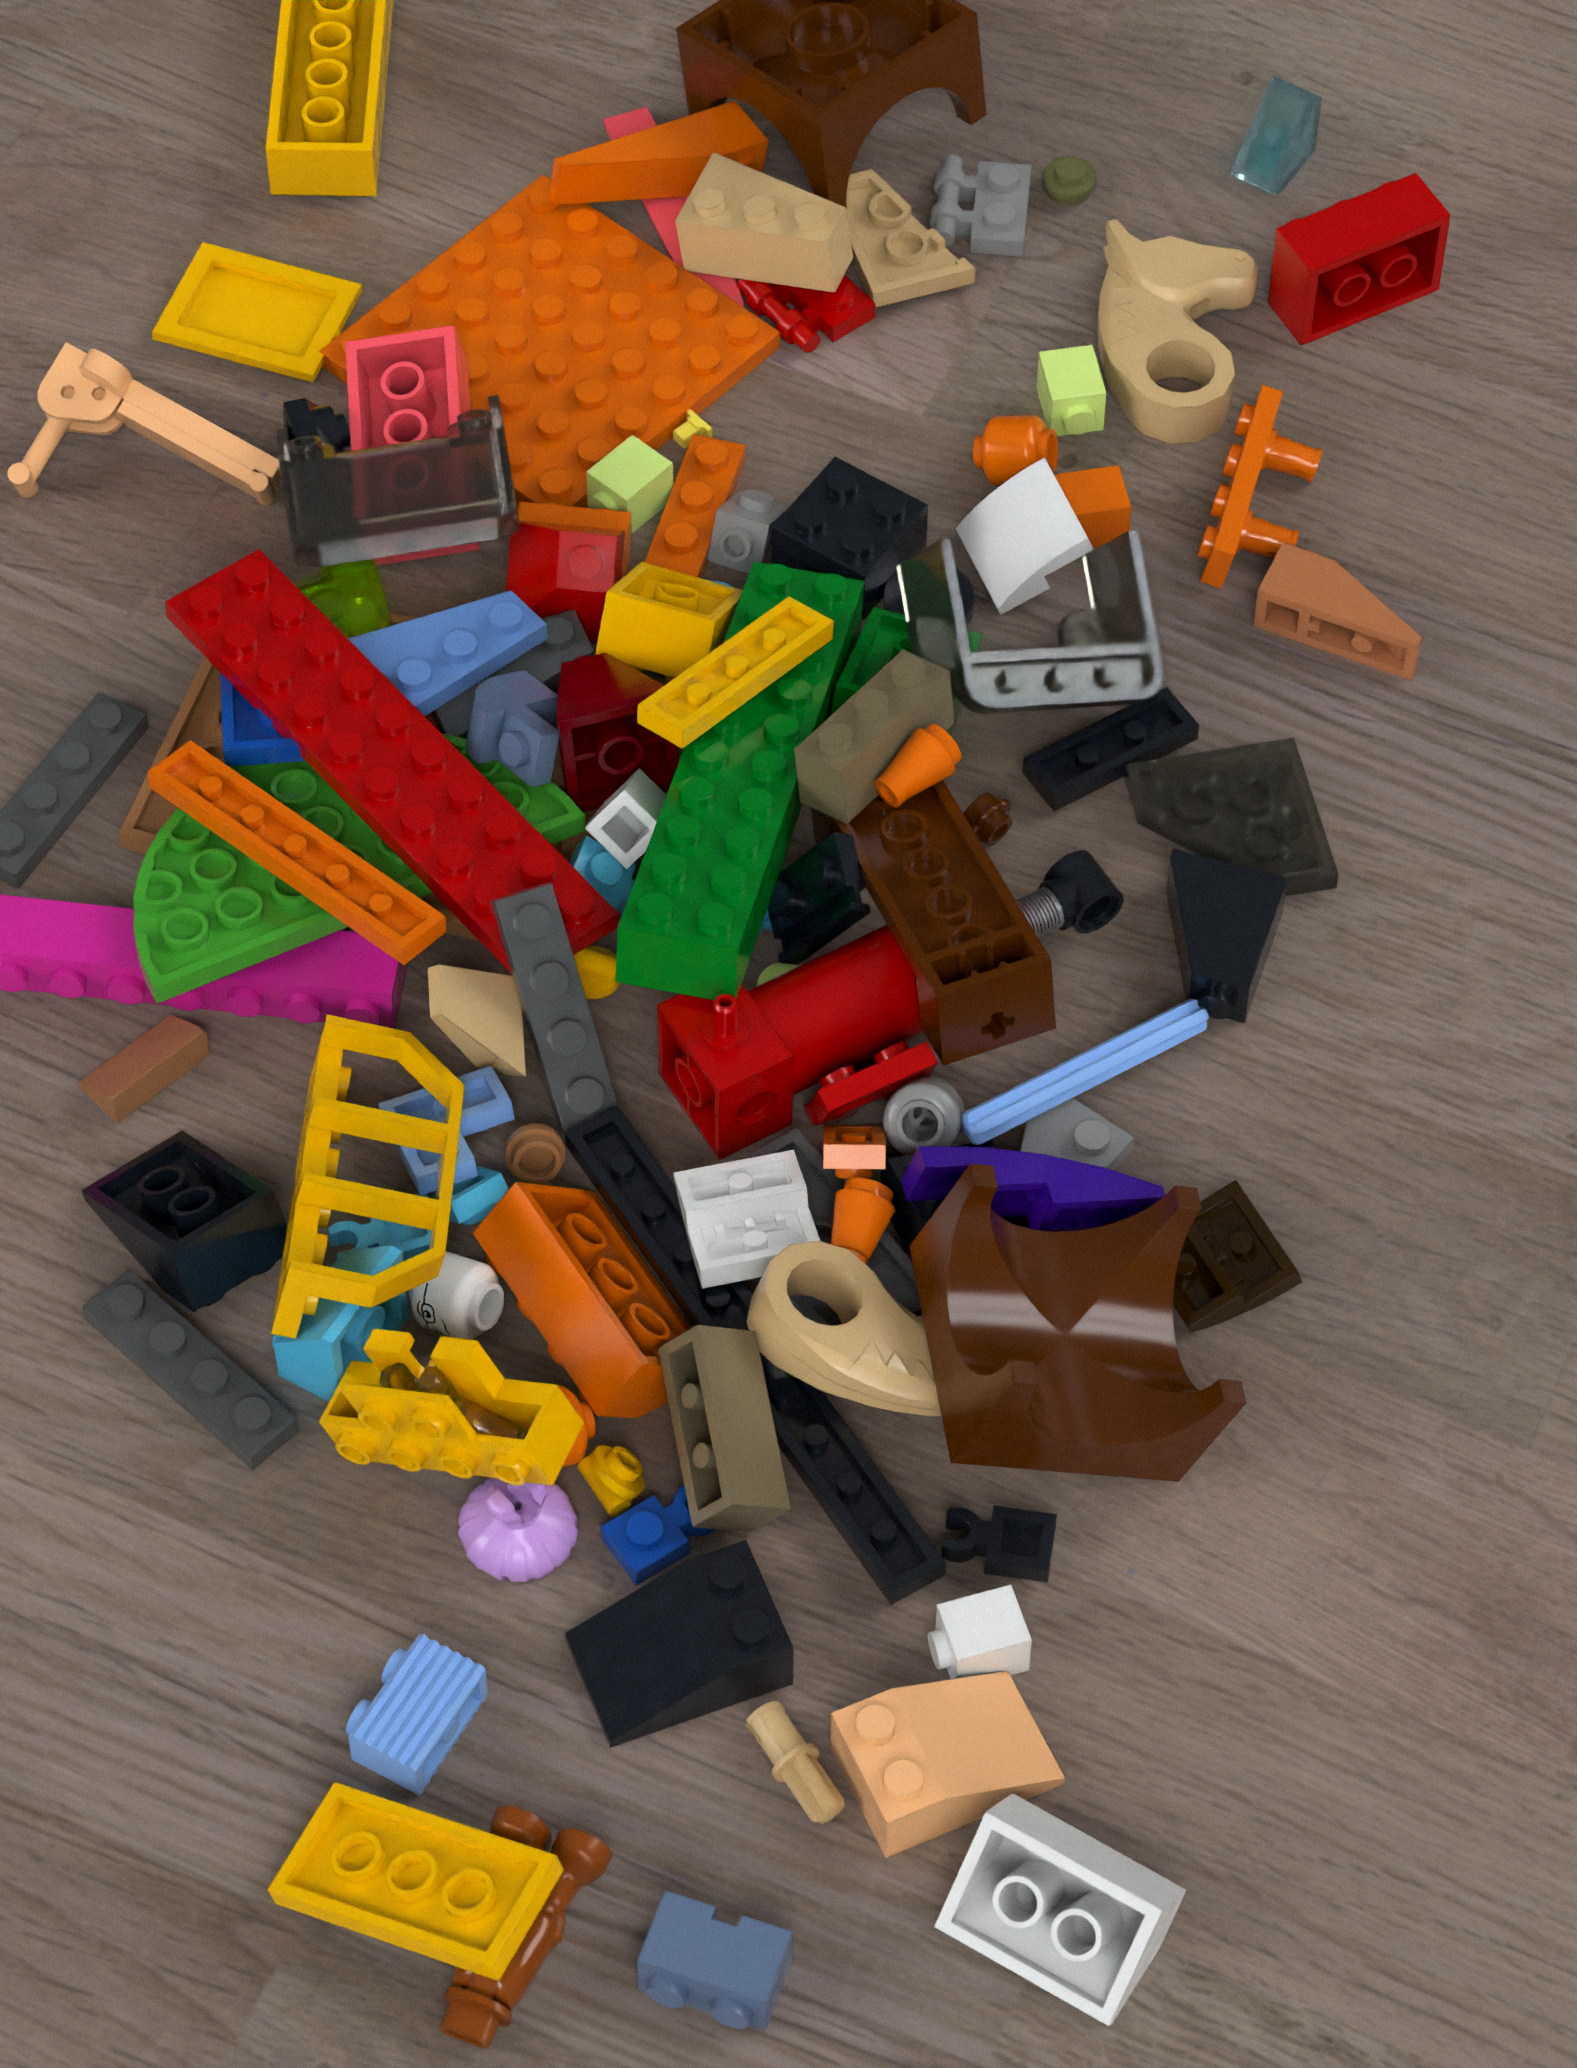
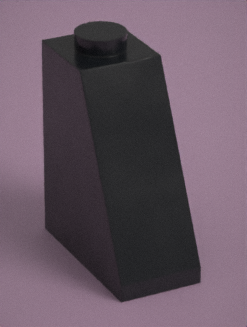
M1173 848L1170 857L1166 893L1186 1000H1198V1006L1206 1008L1209 1017L1216 1019L1227 1018L1245 1023L1283 914L1287 878Z

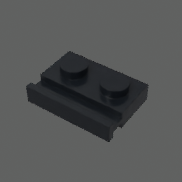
M832 833L779 873L767 909L774 939H781L783 951L778 954L780 963L799 965L871 913L869 904H863L860 897V892L865 889L853 835Z

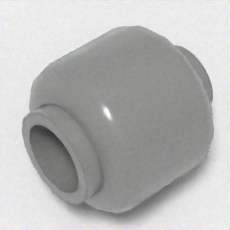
M929 1075L911 1077L896 1088L886 1103L882 1119L885 1135L893 1148L903 1155L915 1154L919 1146L952 1147L961 1133L962 1114L964 1113L963 1101L955 1088L941 1078ZM916 1107H921L922 1113L920 1115H917ZM926 1117L934 1119L933 1121L929 1122L923 1121Z

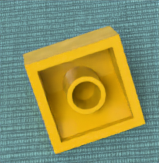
M641 562L607 590L595 655L608 653L639 672L649 670L666 675L665 679L670 682L723 644L743 590Z

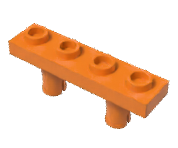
M1262 385L1255 404L1251 405L1245 402L1243 404L1234 430V434L1243 437L1241 445L1231 444L1222 470V475L1231 477L1229 486L1219 484L1209 514L1219 518L1217 527L1207 525L1197 553V557L1206 560L1200 580L1202 583L1221 589L1235 553H1239L1240 549L1274 559L1283 542L1292 546L1296 545L1299 536L1298 530H1291L1252 516L1253 511L1249 510L1259 472H1263L1264 468L1283 472L1312 483L1322 456L1323 449L1314 448L1276 434L1277 429H1274L1273 425L1283 391Z

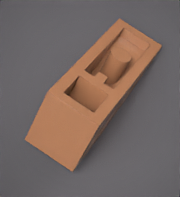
M1284 542L1281 544L1258 588L1253 626L1412 681L1417 670L1422 637L1336 560L1321 556L1312 550L1301 549Z

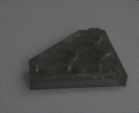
M1294 737L1125 764L1124 780L1139 825L1197 855L1287 878L1285 896L1337 888L1339 874Z

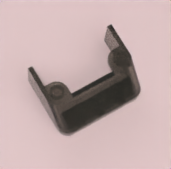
M499 395L488 397L490 411L475 409L459 414L457 422L447 428L448 436L335 453L334 446L329 443H323L319 436H302L290 440L288 428L277 429L278 460L295 564L302 567H323L495 540L517 532L520 529V521Z
M1138 530L1127 531L1082 556L1091 608L1076 610L1063 618L1058 628L1059 647L982 652L970 651L951 539H940L896 565L911 652L950 670L952 696L967 709L978 714L1132 705L1154 696L1163 684L1164 671Z

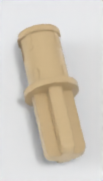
M779 1701L768 1702L752 1712L746 1720L748 1723L745 1724V1727L753 1734L773 1764L772 1776L774 1779L787 1784L811 1821L821 1824L831 1821L835 1815L843 1810L844 1799L818 1762L819 1750L816 1745L805 1742Z

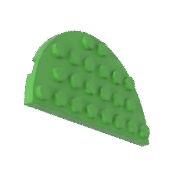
M441 733L551 845L586 831L585 814L552 781L548 784L531 787L497 760L477 764L466 750L465 738ZM306 761L230 767L417 897L421 898L433 893ZM179 808L173 812L161 827L150 845L139 870L133 896L134 936L137 957L145 982L157 1004L348 927Z

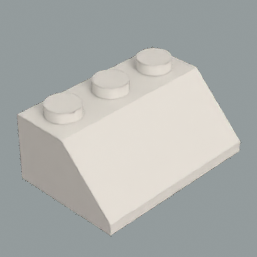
M1012 1793L985 1812L934 1927L1110 2026L1161 1947L1186 1889Z

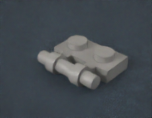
M955 155L944 157L941 169L935 175L934 192L938 196V201L931 209L930 227L934 228L946 239L945 247H949L954 243L955 236L971 237L970 253L1023 257L1032 165L979 161L978 175L970 176L965 175L962 171L963 161L960 157ZM959 201L974 202V211L962 210L958 205Z

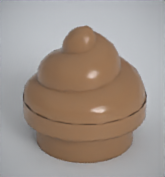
M530 1123L519 1127L511 1133L504 1148V1158L508 1170L513 1176L526 1183L543 1184L550 1181L558 1174L566 1157L565 1146L559 1133L554 1128L540 1123Z

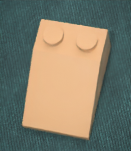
M1008 1671L892 1688L831 1713L830 1750L885 1858L982 1819L987 1810L1012 1793L1027 1800L1065 1784V1777Z

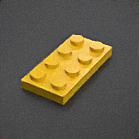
M334 1782L267 1890L277 1905L499 1981L564 1869L555 1854Z

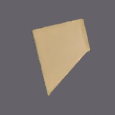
M440 964L429 967L430 1018L478 1070L492 1065L496 1074L526 1077L522 1006L513 976Z

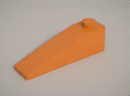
M732 101L555 158L549 200L553 205L688 197L713 152L763 173L769 140L736 101Z

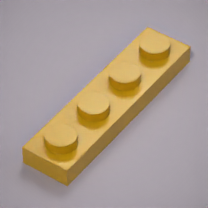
M788 596L639 703L637 723L683 749L833 639L834 621Z

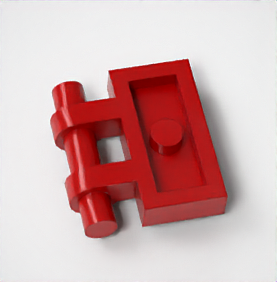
M845 274L835 293L739 279L737 282V288L746 296V305L758 316L766 315L776 325V329L780 331V337L789 345H798L805 353L812 352L820 343V336L815 332L820 330L834 343L875 318L876 303ZM790 302L796 309L791 310L786 303Z
M902 1041L877 1053L874 1056L877 1064L859 1072H855L853 1066L849 1065L823 1077L819 1081L822 1088L817 1090L811 1102L804 1105L805 1114L813 1127L819 1124L822 1125L833 1119L836 1122H840L855 1115L858 1108L880 1098H883L885 1101L889 1100L896 1088L911 1077L930 1076L938 1062L928 1042L926 1041L910 1048L907 1041Z

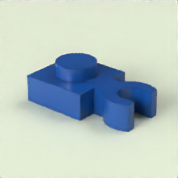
M684 1485L676 1492L673 1503L665 1508L653 1495L601 1526V1540L636 1586L690 1554V1543L686 1537L687 1535L704 1536L715 1530L692 1527Z

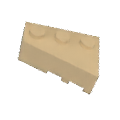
M715 152L712 153L675 220L683 266L685 270L690 272L835 293L853 259L846 207Z

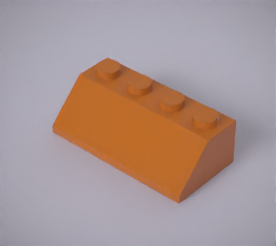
M515 1182L475 1229L473 1235L486 1252L485 1258L488 1265L498 1275L503 1277L516 1296V1304L520 1312L535 1324L548 1343L547 1349L550 1356L555 1362L566 1369L579 1388L581 1401L587 1402L592 1412L597 1416L635 1419L668 1403L658 1348L691 1329L689 1324L595 1191Z

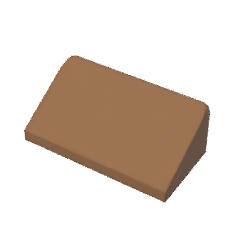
M170 1014L79 1081L78 1086L118 1124L210 1055L207 1033L199 1026Z

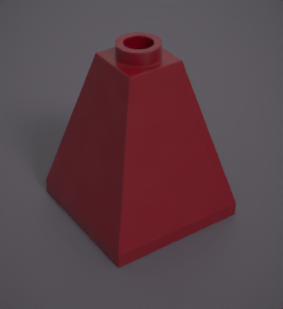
M608 653L579 656L572 661L561 663L556 722L565 792L582 812L598 809L639 768L664 793L668 792L680 760L678 746L637 723L638 704L664 685Z

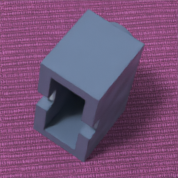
M665 1890L637 1960L638 1989L645 1991L655 2002L667 2007L681 2008L685 2004L709 2012L716 2021L725 2026L745 2029L749 2025L766 2031L793 1960V1931L741 1915L738 1925L733 1926L714 1919L716 1906Z

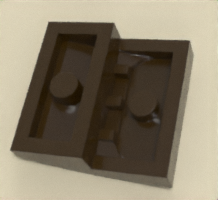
M1236 1180L1200 1202L1202 1209L1193 1221L1181 1250L1174 1284L1173 1307L1190 1333L1230 1320L1267 1303L1302 1283L1299 1272Z

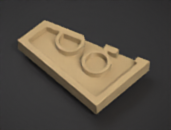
M873 169L850 174L847 186L846 213L853 253L852 263L867 296L876 303L875 308L975 283V267L964 257L958 260L945 247L946 239L934 228L927 230L911 214V206Z

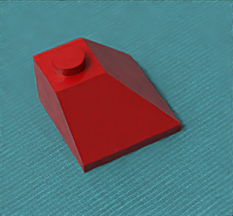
M512 520L506 592L510 590L514 592L541 619L569 610H575L589 641L597 643L607 590L621 580L625 530Z

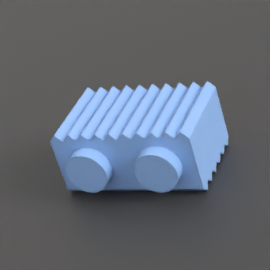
M419 1634L408 1651L399 1648L392 1654L383 1670L381 1678L382 1683H384L383 1687L372 1702L363 1699L358 1703L346 1726L353 1761L418 1796L423 1793L425 1785L430 1783L432 1775L437 1773L439 1765L444 1762L446 1755L451 1752L453 1744L458 1742L460 1734L465 1731L467 1724L472 1721L474 1714L479 1711L481 1703L485 1702L488 1695L486 1669L480 1663H474L469 1657H463L458 1651H451L447 1645L441 1646L436 1640H430L425 1634Z

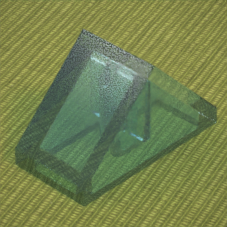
M1272 76L1230 175L1279 196L1315 152L1322 97L1281 78Z

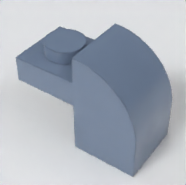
M525 670L494 676L481 682L475 691L466 739V750L469 756L477 764L497 760L531 787L550 783L559 741L558 730L554 727L558 695Z

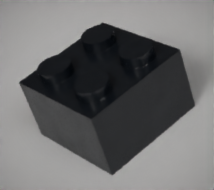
M834 457L771 527V564H782L788 568L822 574L833 573L845 578L864 581L862 619L865 620L873 607H876L884 598V589L889 578L900 568L914 563L926 550L928 504Z

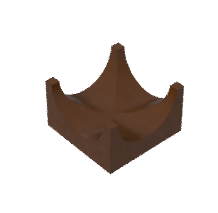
M719 0L676 28L689 115L723 105L728 98H734L752 106L764 115L787 140L806 172L813 194L846 208L848 180L862 143L877 121L901 99L916 91L937 87L942 88L950 97L955 107L956 116L968 124L972 125L986 116L977 13L956 0Z
M970 1163L909 1246L950 1463L1179 1482L1246 1404L1242 1381L1218 1379L1211 1386L1198 1390L1188 1378L1176 1346L1173 1324L1174 1284L1185 1238L1193 1221L1202 1209L1197 1188L1174 1186L1152 1206L1131 1217L1105 1226L1077 1231H1040L1020 1227L998 1216L991 1209L993 1195L998 1188L994 1166Z

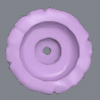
M489 1478L469 1494L466 1503L462 1506L458 1519V1525L460 1526L458 1536L467 1558L478 1569L483 1570L500 1581L508 1578L511 1582H528L530 1579H541L552 1573L555 1567H560L570 1557L571 1549L576 1544L578 1536L577 1525L579 1522L569 1496L557 1484L551 1486L525 1482V1484L517 1486L508 1484L498 1478Z

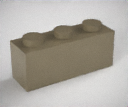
M904 649L900 651L794 749L800 802L848 824L879 795L874 787V780L885 771L916 728L925 729L929 724H936L947 731L954 724L950 670Z
M696 1325L658 1348L692 1527L752 1532L791 1510L756 1332Z

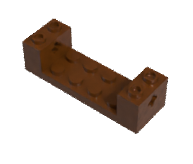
M943 780L907 799L898 808L890 806L878 795L848 824L811 808L814 839L817 845L834 832L853 835L864 885L916 974L921 1028L943 1066L1056 1029L1051 958Z

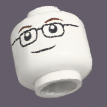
M445 1252L439 1277L408 1291L413 1316L420 1326L453 1338L471 1340L481 1335L484 1331L491 1329L497 1323L504 1306L503 1288L500 1286L498 1276L492 1267L486 1263L450 1252Z

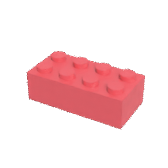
M454 325L345 342L355 533L370 566L480 550L468 361Z

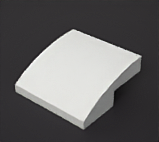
M1045 457L1025 468L995 489L955 528L1000 615L1050 589L1044 576L1094 550Z
M794 1150L674 1172V1183L702 1289L762 1277L768 1263L788 1245L820 1241L808 1206L807 1186Z

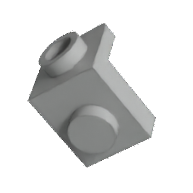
M738 491L717 509L708 560L711 563L749 574L753 561L765 563L768 543L771 541V527L790 506L774 502V497L763 491Z

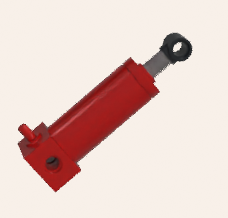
M1078 850L1059 859L1045 874L1039 889L1017 899L1016 902L1037 937L1040 938L1057 928L1063 931L1073 927L1080 934L1096 931L1108 924L1122 908L1124 898L1123 894L1094 857L1086 850ZM886 924L753 989L746 991L741 984L737 999L733 995L725 993L718 995L714 1000L678 994L657 1004L658 1074L716 1157L721 1160L792 1125L793 1095L820 1083L819 1081L823 1077L849 1065L855 1066L896 1043L906 1041L924 1032L920 1023L916 974Z

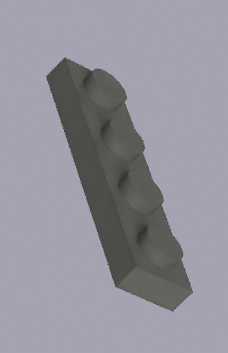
M100 692L95 695L0 811L1 881L18 889L148 730L147 715Z
M546 882L490 900L558 1129L560 1132L565 1133L618 1106L555 892L552 883Z
M130 1269L82 1306L84 1318L93 1328L251 1470L257 1468L299 1432L298 1419Z

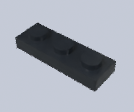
M1165 687L1023 758L1022 773L1055 812L1197 740L1199 724L1168 687Z

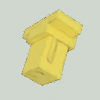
M691 409L687 411V422L673 430V440L683 449L688 447L693 434L712 438V427Z

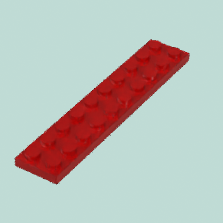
M260 549L165 601L166 617L232 683L256 710L258 707L272 720L273 728L283 738L290 737L299 745L300 756L510 973L511 969L490 900L546 882L552 883L573 956L618 928L619 913Z

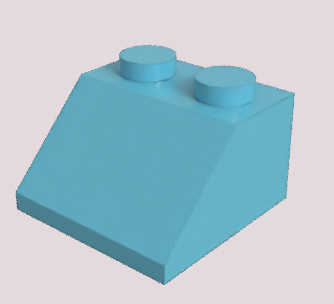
M392 1245L343 1251L332 1265V1268L373 1276L403 1262L402 1250ZM407 1291L372 1308L319 1297L315 1315H302L296 1339L279 1335L273 1336L272 1345L275 1351L278 1376L329 1402L351 1360L373 1363L363 1350L373 1329L399 1331L410 1316Z

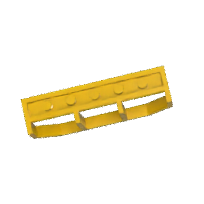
M326 1015L309 1078L271 1334L296 1339L302 1315H315L319 1297L372 1308L439 1277L446 1252L465 1085L411 1032ZM343 1049L398 1061L446 1108L444 1123L345 1102L352 1068L341 1066ZM343 1133L440 1154L435 1199L335 1178L340 1150L329 1148L330 1143L339 1144L341 1134ZM331 1210L431 1230L429 1250L371 1276L323 1266L328 1235L317 1233L318 1227L327 1228Z

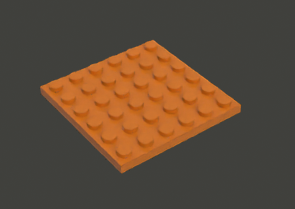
M542 174L319 352L324 355L322 367L347 384L345 342L454 325L468 361L475 475L518 505L519 502L588 508L586 471L631 435H634L655 451L673 437V430L687 422V411L691 409L697 415L701 414L780 348V331L688 270H685L682 266L589 204L553 205L549 200L551 179Z

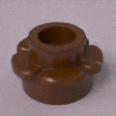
M991 792L979 796L963 813L979 841H984L988 846H992L1001 840L1012 825V819L1008 817L1011 803L1007 799L1000 801Z

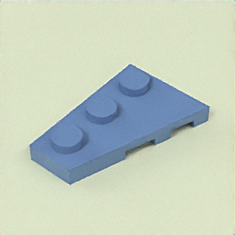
M510 590L349 638V641L426 716L544 642L548 637L547 624Z

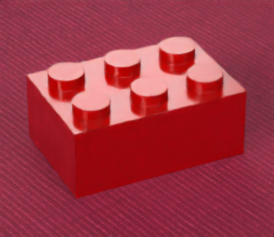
M1414 173L1396 181L1386 182L1378 188L1354 198L1338 201L1331 207L1306 217L1293 219L1285 225L1276 228L1268 304L1302 346L1438 291L1451 214L1418 174Z

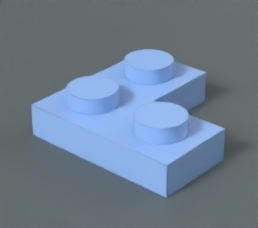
M492 1065L457 1077L465 1087L453 1184L478 1176L475 1158L463 1137L515 1120L512 1101ZM425 1088L378 1103L380 1110L442 1123L445 1120L446 1108ZM393 1144L420 1196L436 1191L440 1154Z

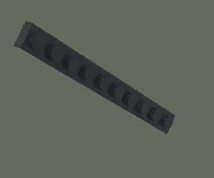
M616 1106L565 1132L567 1149L693 1327L705 1325L749 1330L746 1322L753 1294L744 1281L702 1289L688 1241L676 1187L619 1107ZM760 1352L779 1448L890 1605L945 1576L946 1562L823 1391L776 1367Z

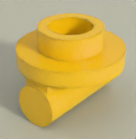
M588 946L574 955L586 999L604 998L612 994L620 985L619 982H616L617 955L607 948Z
M599 1445L590 1455L583 1458L577 1466V1469L611 1518H616L626 1512L631 1507V1501L645 1488V1482L641 1474L643 1468L640 1461L633 1453L621 1446Z

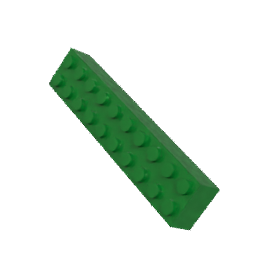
M753 561L724 642L788 596L834 621L833 639L684 747L618 925L616 982L714 1000L715 997L723 993L731 994L737 999L803 805L799 797L794 749L831 716L836 684L861 633L864 581L845 578L833 573L822 574L788 568L782 564H766Z

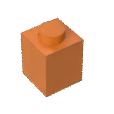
M1119 465L1054 474L1093 548L1128 544L1131 504Z

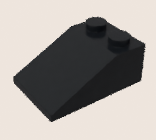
M183 1130L81 1190L89 1206L158 1286L192 1312L215 1304L223 1298L226 1292L252 1276L269 1271L283 1257L287 1225L274 1190Z
M746 1540L685 1560L565 1633L566 1642L610 1748L793 1684V1645Z

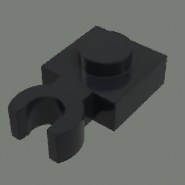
M993 1506L990 1522L980 1520L975 1513L965 1508L947 1509L946 1529L963 1531L967 1534V1537L962 1540L943 1538L941 1557L954 1563L966 1562L975 1556L986 1557L984 1574L1048 1583L1057 1514Z

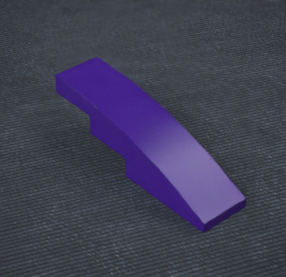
M919 1146L901 1179L907 1201L945 1199L970 1163L994 1166L998 1188L993 1195L991 1209L1000 1217L1027 1216L1031 1229L1052 1232L1085 1230L1115 1223L1145 1210L1166 1195L1163 1186L1104 1167L1040 1153L987 1147Z

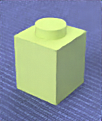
M1093 345L1040 351L1036 389L1047 428L1054 429L1057 436L1080 435L1087 432L1104 430L1107 393Z
M631 435L586 471L588 508H607L631 512L632 533H634L666 506L673 487V463L640 439Z

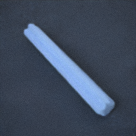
M1188 999L965 1111L962 1114L961 1131L963 1135L968 1136L972 1144L980 1145L1205 1031L1209 1014L1206 1008L1198 1006V1000Z

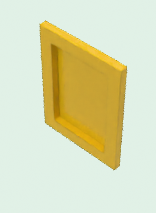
M202 242L152 330V339L314 383L324 364V355L319 351L341 334L347 319L363 292L362 284Z

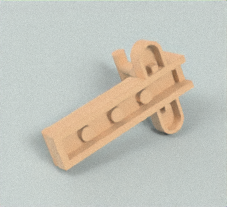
M67 342L53 362L37 392L38 402L45 412L47 420L21 463L12 464L7 472L8 478L18 494L24 498H31L38 491L37 478L66 431L109 435L116 432L124 423L131 430L256 498L257 502L261 505H269L274 501L275 493L273 490L279 492L288 477L282 461L134 380L128 369L112 357L92 348L87 354Z

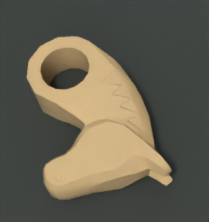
M1117 219L1107 221L1105 229L1108 245L1103 246V253L1108 269L1099 297L1097 338L1108 387L1128 420L1142 434L1168 444L1198 442L1219 431L1230 413L1235 370L1232 353L1212 333L1202 329L1194 321L1204 314L1217 309L1239 310L1248 307L1253 302L1257 290L1258 266L1249 254L1238 249L1202 245L1174 236L1143 242L1130 235ZM1169 377L1187 378L1198 383L1202 388L1186 393L1172 392L1158 386L1155 382Z
M822 1241L788 1245L768 1263L751 1297L746 1323L750 1331L756 1332L759 1351L773 1365L821 1391L861 1404L901 1413L942 1416L923 1316H916L901 1305L865 1263L850 1250ZM789 1296H811L826 1303L837 1313L842 1324L836 1326L818 1324L804 1317L793 1306Z

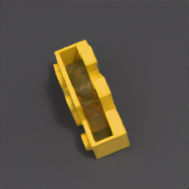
M373 1329L363 1348L373 1363L351 1360L319 1420L321 1426L335 1442L337 1452L355 1464L367 1465L370 1462L396 1465L411 1472L420 1471L421 1468L445 1471L464 1479L471 1478L473 1475L498 1478L508 1484L517 1486L523 1485L525 1482L553 1486L584 1424L558 1385L505 1379L477 1340L440 1336L430 1356L432 1361L430 1360L427 1368H424L410 1352L415 1339L409 1332Z

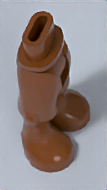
M502 1805L496 1809L491 1820V1834L542 1851H549L552 1844V1834L544 1821L518 1807ZM562 1828L557 1833L550 1853L557 1855L564 1871L500 1980L497 1981L455 1966L452 1987H449L444 1995V2001L449 2007L439 2027L440 2031L459 2041L481 2049H488L498 2026L505 2027L510 2025L512 2019L511 2012L524 1997L550 1951L563 1939L565 1911L582 1887L599 1879L607 1869L612 1853L602 1841L584 1831L573 1828Z

